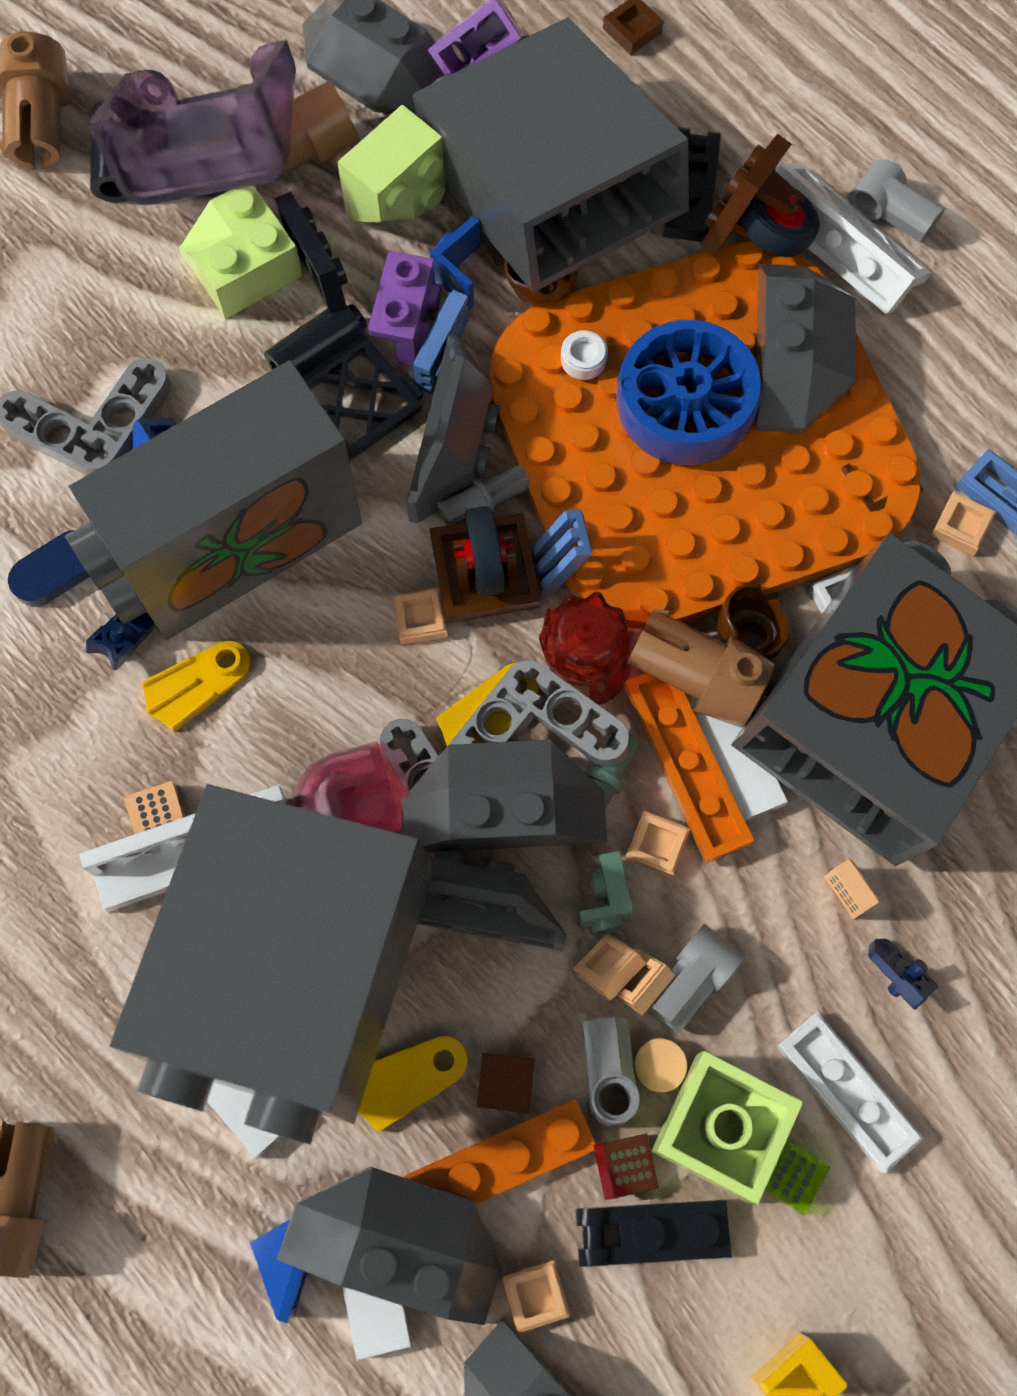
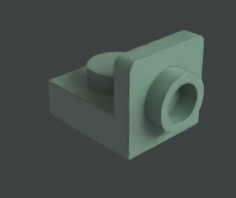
M620 851L600 854L597 863L598 870L590 871L596 901L605 900L606 902L604 907L579 912L580 928L592 927L593 934H603L622 929V921L630 919L633 913Z

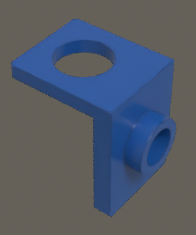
M474 215L456 231L451 230L444 234L436 248L430 252V258L434 259L435 281L438 284H442V287L448 293H452L455 290L468 295V302L466 303L468 310L474 307V284L457 266L481 246V225ZM450 276L456 280L461 290L455 286V284L450 279Z

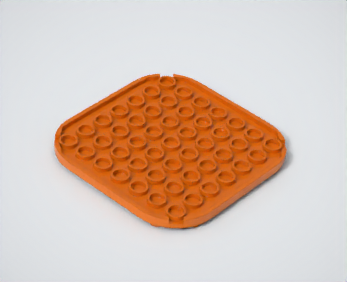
M751 241L723 245L716 255L708 250L571 292L566 298L549 306H533L513 320L500 336L494 348L489 369V381L493 385V404L501 406L499 412L500 426L516 466H522L527 472L524 477H529L530 479L527 493L543 534L565 510H581L583 513L593 554L565 584L576 599L593 613L597 614V612H600L610 618L621 621L622 626L644 629L653 609L670 610L668 616L682 623H687L719 612L727 596L737 586L760 584L761 592L766 596L853 565H858L889 532L899 538L910 521L920 493L919 464L914 449L857 333L856 381L854 385L828 410L815 419L813 424L803 433L756 431L754 420L748 434L728 454L708 463L679 465L659 460L643 451L628 436L621 423L616 404L618 375L626 354L643 334L667 322L677 320L705 321L725 328L736 335L749 348L757 362L759 265L806 266L827 279L816 266L800 255L787 258L773 255ZM582 330L597 333L605 340L608 347L607 364L604 371L597 377L588 380L571 377L565 372L561 364V347L564 340L570 334ZM676 353L680 363L691 361V353ZM699 355L697 363L707 368L714 359L705 355ZM664 357L653 360L658 365L668 367ZM722 368L712 381L731 376L732 374L727 368ZM648 387L647 392H644L645 395L653 398L662 396L660 395V389L657 387ZM739 389L723 394L734 397H742V393ZM720 411L729 419H731L732 416L735 414L731 412ZM673 419L666 428L677 430L679 420ZM704 419L707 429L714 427ZM687 421L684 431L696 433L692 423ZM850 463L854 471L849 472L845 476L841 468ZM869 495L874 503L887 497L885 508L870 512L862 498Z

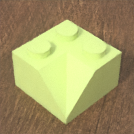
M404 105L396 109L337 162L346 217L352 222L416 220L427 209L435 208L445 193L442 136Z
M250 179L210 200L179 248L182 256L225 319L303 277L296 245Z
M702 1051L696 1054L651 1152L747 1203L758 1205L803 1101L706 1051Z

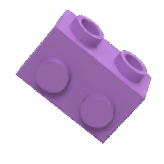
M390 251L385 262L368 330L371 336L394 340L396 342L398 364L413 367V363L432 328V324L427 323L430 311H438L442 284L435 283L434 259Z

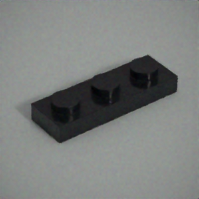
M292 192L274 198L283 228L296 245L298 257L329 312L346 306L341 287L348 284L346 273L338 257L331 259L332 252L323 231H317L308 206L300 208Z

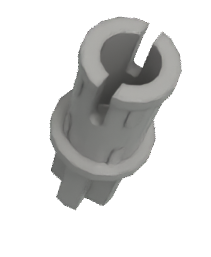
M517 465L484 482L480 479L474 480L473 486L437 502L442 519L446 525L464 523L466 510L483 506L490 507L492 512L495 513V506L527 491L530 482L529 477H524L527 472L522 466Z

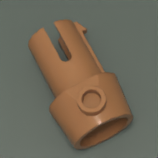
M16 32L3 38L0 44V98L3 100L2 142H0V150L5 158H9L15 164L34 169L35 145L42 146L43 164L45 168H49L57 164L60 159V107L67 105L71 98L65 50L58 41L50 36L37 32Z
M331 81L290 100L291 107L228 140L248 179H250L255 188L316 157L320 163L330 160L332 166L335 167L338 165L337 162L353 148L352 146L360 142L353 122Z
M653 609L627 664L697 698L698 701L694 708L695 712L742 728L762 696L775 663L733 635L729 638L727 644H724L668 616L670 610Z
M0 1120V1276L29 1278L47 1220H39L37 1216L51 1144L58 1145L54 1127L16 1122V1125L6 1124V1121Z

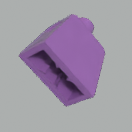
M487 0L447 31L428 51L444 75L456 73L516 43L522 38L523 31L503 0ZM452 44L460 50L464 62L457 57Z

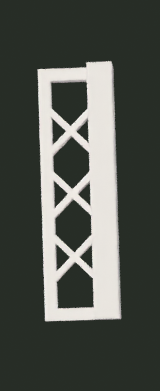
M801 162L780 164L776 172L807 197L818 212L820 220L819 231L816 239L808 249L886 315L893 313L910 289L924 284L932 274L930 270Z
M279 785L250 794L289 805ZM195 814L79 854L83 869L94 876L102 907L105 911L111 912L167 892Z

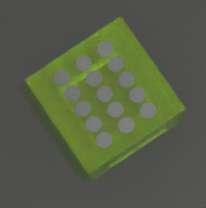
M787 1140L764 1191L799 1214L805 1215L831 1167Z

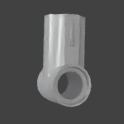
M888 159L876 160L848 194L849 203L866 218L875 221L881 217L920 243L924 242L945 210L943 206L908 185L903 170L896 163Z
M704 923L675 958L678 962L671 971L676 976L649 1007V1010L662 1023L679 1033L699 1011L701 1005L712 991L717 992L744 960L745 956Z
M614 1016L583 1021L582 1032L589 1087L588 1107L590 1114L597 1123L604 1127L615 1128L622 1126L635 1115L640 1101V1095L635 1085L627 1017ZM616 1087L622 1090L628 1101L624 1114L618 1116L610 1115L602 1109L599 1096L603 1089Z

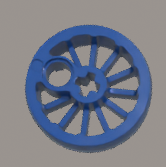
M699 320L667 322L643 334L626 354L618 375L616 391L617 410L628 436L639 448L659 460L679 465L708 463L728 454L748 434L755 420L761 399V378L757 362L749 348L727 329ZM676 353H691V361L680 363ZM699 355H705L714 359L707 368L697 363ZM664 357L668 367L658 365L653 360ZM722 368H727L732 374L731 376L712 381ZM648 387H657L660 389V395L662 396L653 398L645 395L644 392H647ZM737 389L742 393V397L723 395ZM720 411L731 412L735 414L732 416L731 419H729ZM673 419L679 420L677 430L666 428ZM704 419L714 427L707 429ZM687 421L692 423L696 433L684 431Z

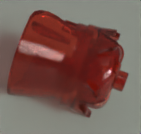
M594 592L586 598L569 595L558 607H548L546 609L539 640L545 661L553 673L567 683L577 686H589V697L598 705L605 704L616 697L624 688L625 681L629 678L631 665L627 664V661L631 655L630 645L634 637V631L627 627L625 615L621 608L610 606L601 592Z

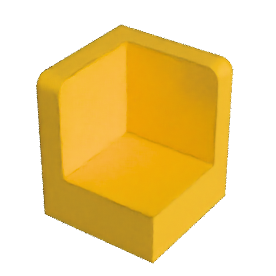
M800 1332L751 1376L765 1396H839L848 1387L847 1383L813 1341Z

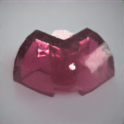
M378 741L328 754L309 765L300 777L293 795V806L402 834Z

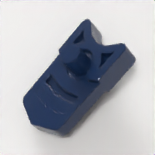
M146 612L123 625L115 614L105 625L98 628L86 640L85 651L89 654L100 653L105 655L110 660L112 669L118 670L132 655V652L153 631L154 621Z
M886 938L875 939L869 945L868 957L892 982L888 986L890 994L894 997L901 996L914 1010L922 1005L938 989L937 983L926 973L928 967L922 960L917 959L912 963Z

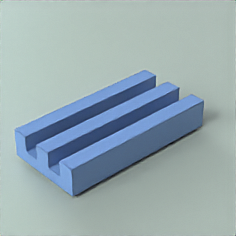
M455 290L449 293L413 363L415 384L420 390L432 393L437 383L448 334L460 338L469 320V315H467L468 305H466L468 295Z
M988 449L960 479L956 488L973 501L996 511L994 518L1017 535V470ZM987 468L990 472L996 475L1008 486L1004 487L1003 485H1001L989 474L983 471V469Z
M565 510L531 548L533 561H538L534 566L536 578H542V581L538 584L540 596L553 595L593 554L581 510ZM559 559H562V560L553 568V566L558 562V560H559Z

